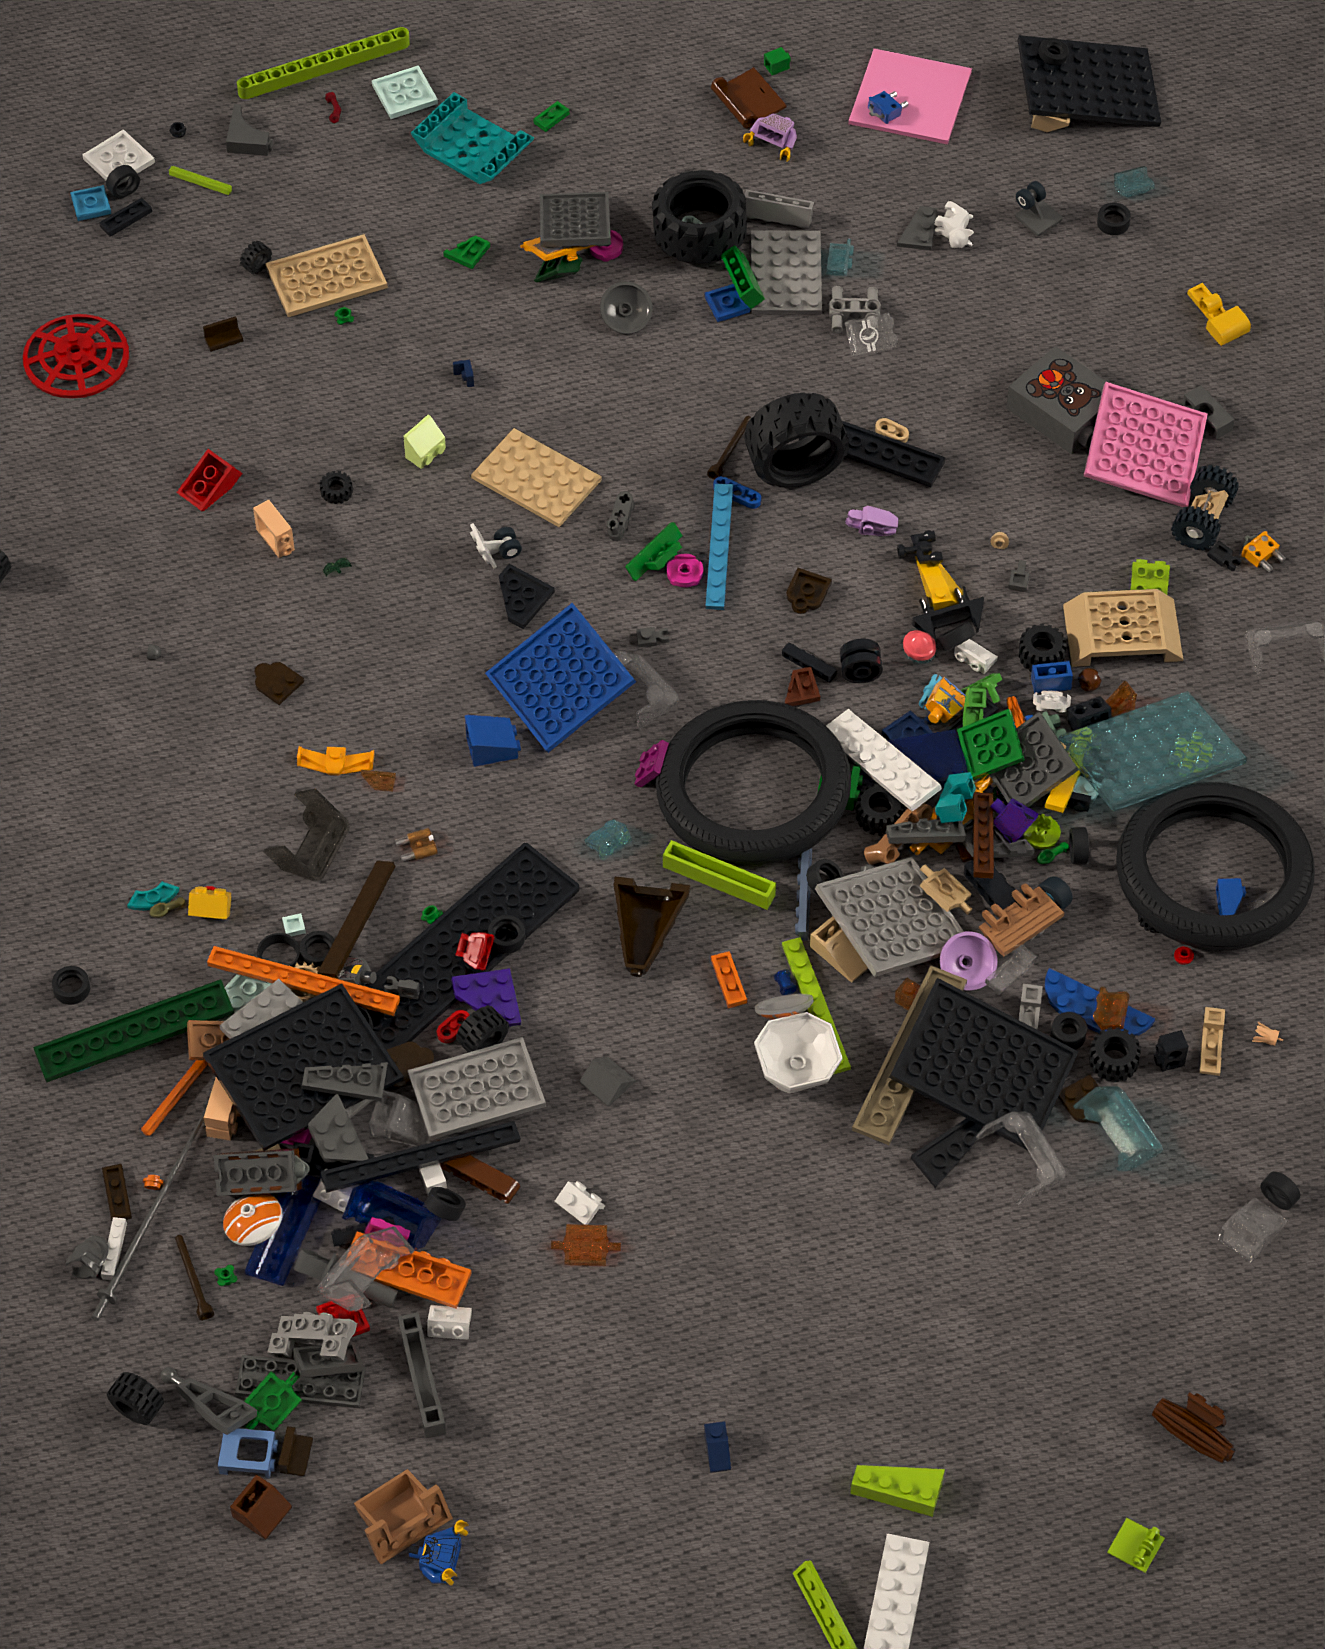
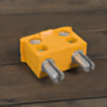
M1267 531L1251 537L1247 535L1244 538L1246 541L1244 542L1241 557H1245L1255 567L1258 568L1261 565L1270 572L1273 567L1266 562L1274 555L1280 562L1285 560V557L1278 551L1280 545L1267 534Z

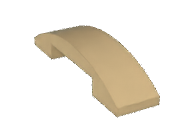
M1205 1007L1200 1055V1073L1220 1076L1225 1009Z

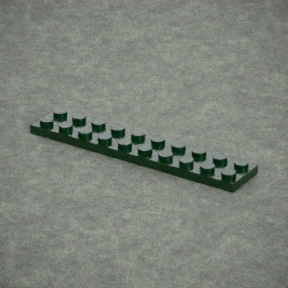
M220 979L33 1048L47 1083L187 1032L188 1020L217 1021L233 1015L234 1009Z

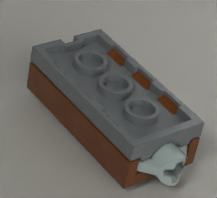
M299 1148L229 1152L214 1155L215 1172L219 1171V1179H216L217 1196L295 1192L302 1189L301 1180L309 1172V1165L299 1157Z

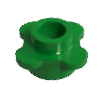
M346 307L339 308L334 313L339 325L354 321V317L351 316V310Z
M430 905L423 910L421 919L422 921H427L428 924H432L443 914V911L438 910L434 905Z
M227 1265L222 1269L217 1268L214 1271L218 1277L217 1283L219 1286L230 1285L237 1281L233 1265Z

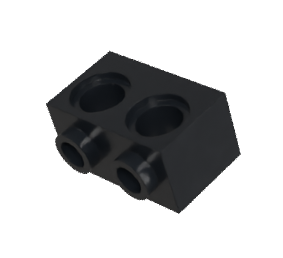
M1101 696L1068 707V724L1078 735L1112 723L1111 707Z
M1182 1030L1159 1036L1154 1061L1156 1066H1160L1162 1072L1185 1066L1189 1046Z

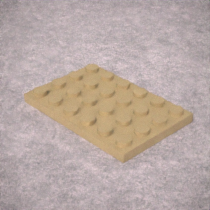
M365 234L265 263L288 317L388 288L385 277Z
M515 428L471 474L472 479L558 527L566 521L602 480L600 475Z

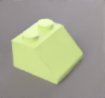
M427 415L404 435L405 458L422 469L425 465H429L434 457L444 452L446 448L445 436L430 415Z

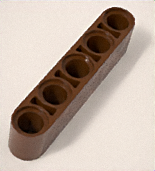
M471 1155L439 1163L443 1170L449 1173L453 1172L454 1176L465 1182L469 1181L471 1185L482 1191H488L489 1195L500 1201L503 1199L506 1204L511 1202L521 1187L512 1177Z

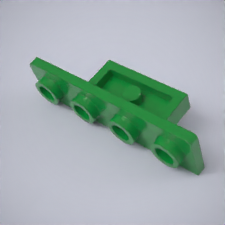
M674 522L669 523L625 566L634 581H637L647 570H661L664 568L665 563L669 559L674 558L682 548L678 540L683 535Z

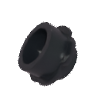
M175 122L171 125L169 131L173 137L178 138L186 134V127L181 122Z

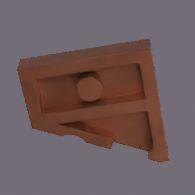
M807 667L793 670L785 704L797 706L820 701V693L812 668Z

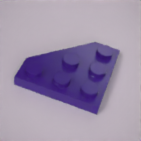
M510 968L452 977L451 980L456 999L467 1003L474 1011L483 1006H492L509 1023V1027L521 1025Z

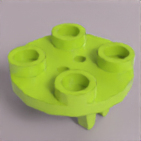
M1042 813L1038 815L1037 819L1023 833V839H1026L1034 848L1051 849L1059 841L1061 834L1060 826L1051 816H1045Z

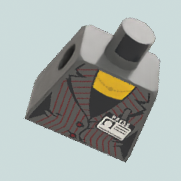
M349 955L337 979L365 986L366 983L373 984L376 981V973L371 972L365 959Z

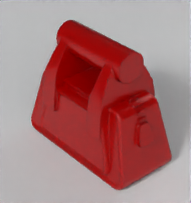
M478 932L471 933L469 936L462 933L456 956L464 957V962L474 969L485 970L494 935Z

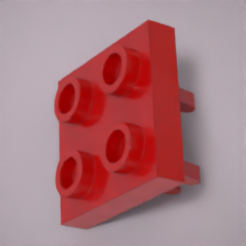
M355 1293L316 1306L318 1315L329 1313L333 1315V1318L352 1319L356 1322V1331L352 1337L370 1331L369 1323Z

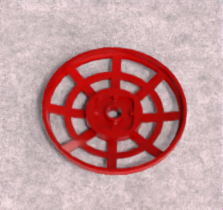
M88 314L66 315L47 322L31 335L23 352V366L29 380L43 392L61 398H84L106 390L120 379L129 361V346L122 331L110 321ZM73 319H90L99 321V323L96 325L79 322L73 323ZM66 321V324L56 327L49 333L42 332L51 325ZM106 325L113 328L120 336L122 342H111L102 328ZM74 327L89 328V330L85 334L75 333ZM66 328L68 330V334L61 338L53 336L58 331ZM98 332L105 342L95 343L91 337ZM35 337L42 339L38 355L28 358V350ZM47 341L55 343L53 350L43 353ZM107 348L103 361L96 357L97 349ZM112 348L123 349L122 361L117 370L108 365L112 357ZM75 349L79 350V352L72 353L71 351ZM55 357L58 364L52 369L45 359ZM40 362L42 368L49 374L44 383L33 374L29 365ZM91 363L97 365V367L92 369L91 371H88L86 373H83L82 371L83 368L89 366ZM63 368L75 370L76 375L63 374L60 371ZM102 370L111 375L98 385L90 388L85 386L84 379L90 378ZM55 378L77 381L79 390H62L51 387Z

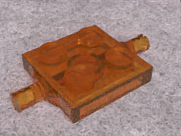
M566 1224L564 1241L551 1240V1249H563L565 1265L606 1266L608 1251H621V1242H609L607 1225Z

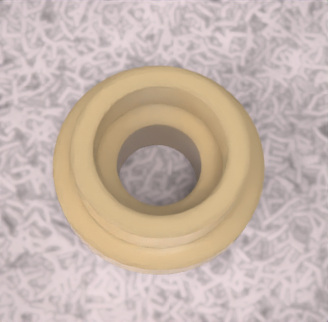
M997 532L991 537V545L997 549H1005L1009 545V538L1005 533Z

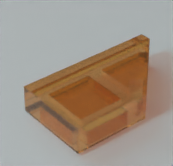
M361 770V776L374 790L393 792L396 773Z

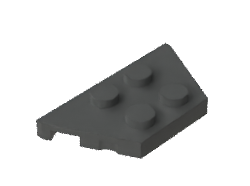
M336 1094L308 1123V1129L324 1162L340 1161L341 1163H350V1161L359 1162L367 1160L369 1158L339 1095Z

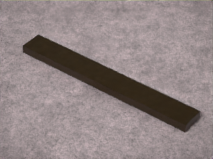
M376 861L325 957L318 974L338 978L396 867L394 862Z

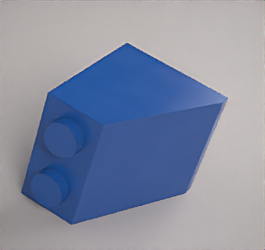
M465 715L466 738L474 767L518 758V751H521L519 740H515V736H517L516 726L511 724L510 718Z

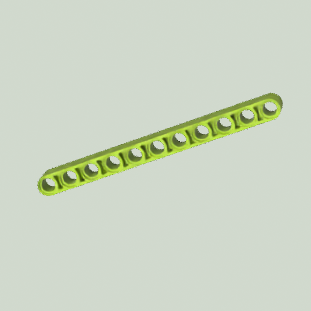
M405 27L395 28L242 77L237 81L238 96L241 99H250L405 49L410 45L409 31Z

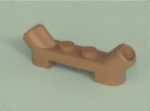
M924 802L913 812L907 808L894 824L908 821L913 824L917 823L919 819L927 818L929 821L933 814L932 807ZM885 834L877 844L865 847V858L871 865L881 862L886 864L892 863L899 857L900 853L897 849L902 843L889 844L887 834Z

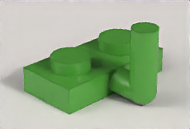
M992 673L961 689V691L966 695L967 688H987L993 703L999 702L1000 698L995 687L998 686V682L1002 681L1000 673Z

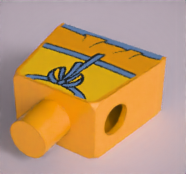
M945 677L934 686L925 705L931 712L928 719L932 723H938L939 720L946 723L964 707L966 695Z

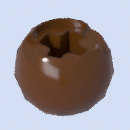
M1084 669L1078 675L1079 683L1084 691L1092 692L1101 685V679L1098 671L1095 669Z

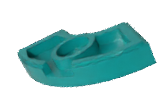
M161 881L152 890H136L127 907L139 911L150 910L157 903L170 902L178 894L179 887Z

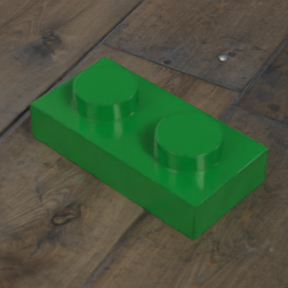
M556 101L535 117L533 122L544 132H547L570 114L569 109Z

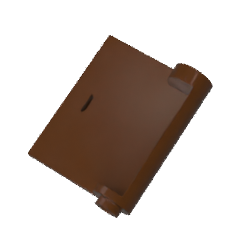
M754 67L728 82L724 77L714 79L711 84L713 92L745 129L752 127L758 118L776 114L787 108V105Z

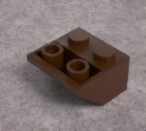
M257 1474L230 1506L234 1519L265 1540L292 1508V1505L272 1484Z

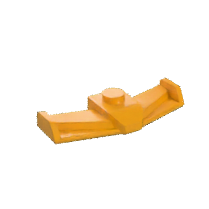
M299 746L297 766L328 775L339 776L341 774L373 770L375 753L372 750L366 753L346 755V748L327 747L326 754Z

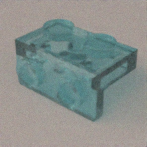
M1146 166L1114 174L1115 190L1124 197H1130L1139 192L1146 193L1151 189H1155L1154 181L1148 177Z
M850 238L847 239V244L830 243L826 274L847 276L848 269H852V258L850 256H853L854 245H851Z
M613 819L605 823L599 830L592 832L584 841L588 847L596 850L600 859L604 861L630 843L632 838L627 826Z

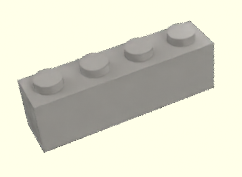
M746 190L747 218L763 219L766 222L773 221L779 222L782 225L809 228L812 221L814 202Z

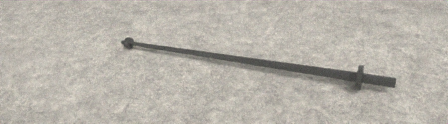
M208 1101L204 1102L203 1107L205 1110L110 1284L106 1290L99 1289L97 1296L101 1300L92 1315V1319L99 1321L108 1303H116L117 1297L113 1293L204 1121Z

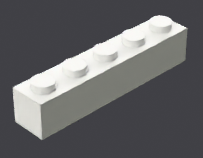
M113 1217L107 1243L108 1255L101 1271L103 1280H112L117 1271L127 1226L126 1219Z

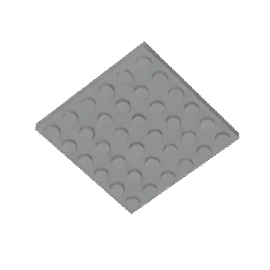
M912 857L817 884L815 888L874 977L939 958L944 944L952 936L964 932L951 912H946L920 887L922 881L927 878L920 871L919 866Z

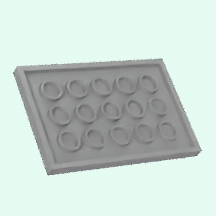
M751 230V269L765 298L764 301L752 308V314H822L821 232Z
M523 1037L408 1070L430 1140L546 1107V1102Z

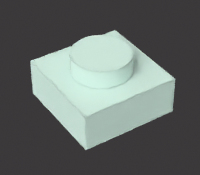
M301 913L282 917L286 934L296 936L306 933Z

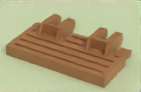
M1026 883L1021 886L1022 891L1029 898L1028 900L1018 890H1014L1012 896L1016 902L1004 910L996 903L993 904L991 909L999 918L998 920L988 910L982 912L986 922L980 925L979 929L1003 957L1064 917V912L1039 886L1034 890Z

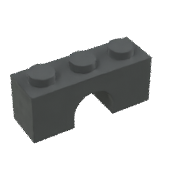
M1201 385L1184 394L1183 406L1209 415L1206 420L1205 429L1215 440L1233 430V416L1227 413L1222 405L1211 396L1210 392Z

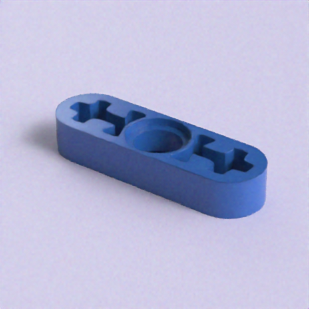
M717 477L714 480L713 489L715 484H733V492L736 490L742 492L738 496L733 494V501L751 509L758 508L761 505L760 493L726 477Z

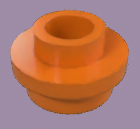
M148 1175L147 1178H143L144 1188L160 1190L163 1180L158 1175Z

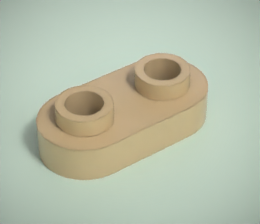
M887 418L879 419L876 422V433L904 443L908 441L909 431L906 427Z

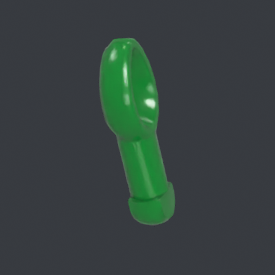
M1062 842L1052 850L1045 849L1041 851L1037 856V862L1039 864L1051 863L1055 856L1066 852L1069 849V845L1066 842Z

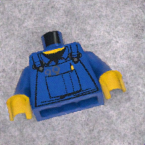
M463 1520L457 1521L453 1527L427 1535L423 1546L412 1544L410 1547L409 1557L420 1559V1571L433 1584L446 1582L449 1585L454 1584L453 1576L457 1577L455 1569L462 1545L459 1535H468V1531L463 1528L469 1526V1524Z

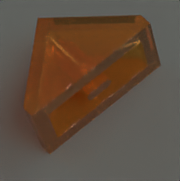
M1124 681L1105 701L1111 707L1112 720L1135 709L1137 694L1127 681Z

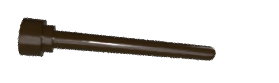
M748 415L744 418L717 464L710 466L707 471L709 478L715 480L717 477L722 476L723 466L745 432L751 416Z
M177 1235L175 1240L198 1303L197 1316L201 1321L212 1318L214 1316L213 1308L205 1301L182 1235Z

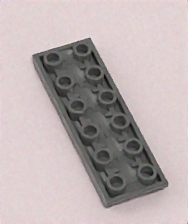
M242 1355L235 1394L248 1397L270 1372H273L284 1381L295 1372L300 1378L292 1385V1388L302 1399L301 1403L358 1408L360 1407L366 1368L363 1367V1371L355 1373L301 1378L295 1360Z

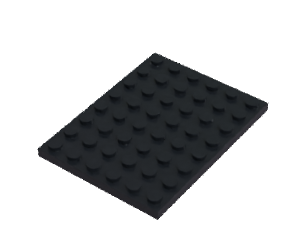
M1019 35L1017 41L1029 115L1159 127L1161 125L1148 48L1059 39L1068 46L1069 56L1063 64L1051 65L1044 62L1038 54L1040 44L1047 38ZM1049 48V49H1048V51H1049L1050 53H1052V54H1055V55H1059V54H1060V53H1059L1057 50H1055V49H1052V48Z
M937 978L889 1078L1014 1144L1033 1152L1079 1051Z
M342 983L203 1052L204 1059L263 1151L308 1129V1123L336 1095L301 1089L305 1067L362 1066V1064L369 1063L371 1065H380L381 1063L388 1062L384 1089L402 1081L404 1077ZM339 1095L345 1109L365 1100Z

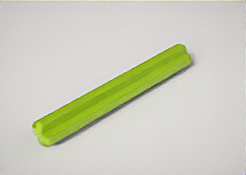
M171 166L169 169L170 176L229 195L232 191V186L176 166Z

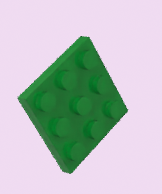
M1010 709L957 729L967 770L971 772L974 781L1025 761Z

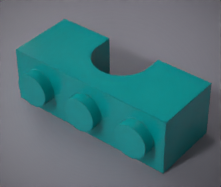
M971 772L948 776L939 801L935 806L936 815L939 816L941 823L963 821L967 812L964 800L972 799L976 789Z

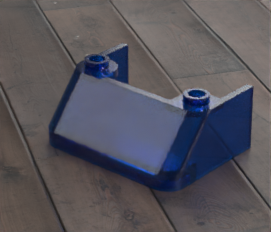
M371 1181L353 1188L342 1219L345 1220L354 1217L355 1221L359 1223L370 1222L372 1217L383 1219L384 1217L391 1216L394 1218L395 1225L410 1230L407 1241L412 1251L426 1246L441 1221L440 1217L434 1215L426 1208L425 1202L377 1181Z

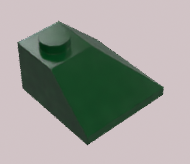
M577 254L578 259L572 261L567 260V255L543 261L534 281L538 283L576 274L580 270V264L583 259Z

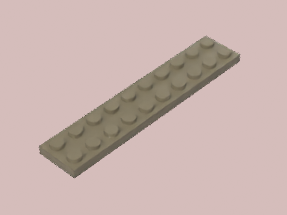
M930 966L852 1126V1131L890 1145L915 1091L889 1078L892 1069L935 980L939 978L964 991L967 979Z

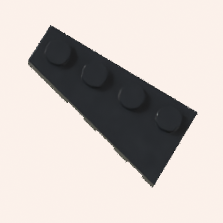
M966 1118L912 1154L911 1159L936 1189L985 1133L986 1128Z

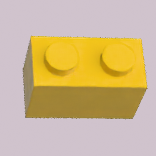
M195 887V889L190 891L188 916L227 919L230 916L231 892H226V889L221 888L212 891L207 890L206 887Z

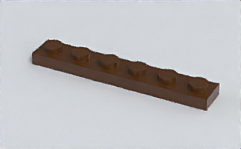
M974 792L973 877L993 879L994 875L993 809L990 807L993 803V793Z

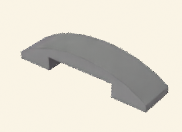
M1023 984L1019 1021L1038 1030L1043 986Z

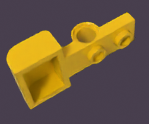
M1203 283L1188 290V296L1208 318L1207 331L1221 346L1250 332V321L1238 306L1226 311L1223 308L1220 296L1217 293L1212 294Z

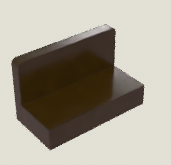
M236 316L203 326L204 339L210 352L244 342L238 328Z
M287 1426L278 1464L280 1473L305 1476L313 1437L297 1435L295 1427Z

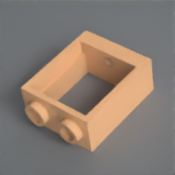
M270 500L254 507L256 530L278 558L291 554L295 549L290 525Z

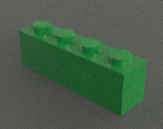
M735 245L732 246L721 257L739 297L752 309L764 301L765 298L746 256Z

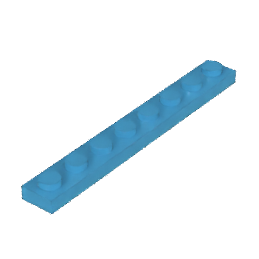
M715 484L706 609L724 610L733 484Z

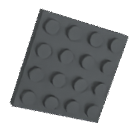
M1040 712L1016 728L1025 761L990 774L1007 802L1013 798L1027 807L1031 806L1079 770Z

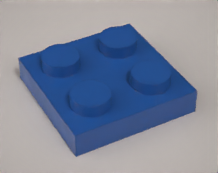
M734 284L705 292V299L717 322L750 313V308L739 297Z

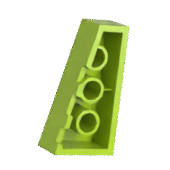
M857 1465L851 1484V1494L933 1517L944 1480L945 1469Z

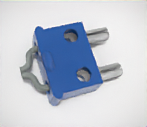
M883 91L873 97H869L868 109L871 111L869 114L880 118L885 124H888L889 121L901 116V111L908 106V102L904 101L899 104L894 99L897 97L896 91L890 94Z

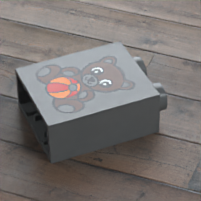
M1055 346L1009 385L1006 408L1070 454H1073L1082 445L1085 448H1089L1091 445L1102 391L1107 381Z

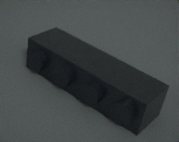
M973 860L964 865L963 875L990 907L996 903L1004 910L1016 902L1012 896V892L1016 889L1007 883L1005 876L999 873L995 866L993 879L973 877Z

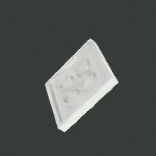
M125 130L118 132L83 154V160L105 180L112 170L121 165L131 166L138 174L155 163L154 157ZM126 177L123 180H121L118 185L128 180L129 177Z

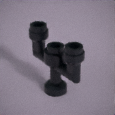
M934 530L911 535L913 543L911 547H905L903 544L897 545L899 559H904L907 554L916 553L919 564L932 563L935 565L943 563L942 552H932L931 543L936 541Z

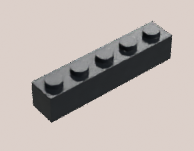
M788 642L782 649V656L802 668L811 667L814 675L829 683L837 675L835 667L826 664L814 655H810L805 650H801L794 644Z
M391 1216L382 1219L387 1223L395 1225L394 1218ZM362 1222L357 1226L349 1225L345 1229H334L331 1232L334 1247L352 1243L357 1231L365 1234L368 1223Z

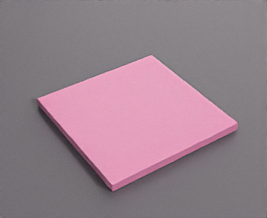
M873 49L849 118V124L948 145L972 68ZM883 91H886L888 94L896 91L897 97L894 99L899 104L904 101L908 102V106L902 109L901 116L885 124L880 118L869 114L871 112L868 109L869 97H873Z
M1105 382L1084 477L1180 507H1188L1191 496L1190 485L1196 472L1208 414Z

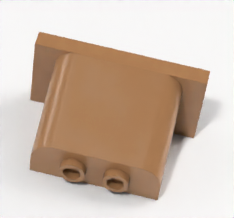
M408 1469L354 1503L357 1512L369 1527L364 1531L380 1564H383L453 1519L441 1489L434 1485L427 1490Z

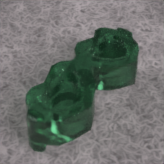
M340 558L335 563H328L324 567L323 572L327 577L328 574L335 570L341 573L340 568L352 567L348 559Z

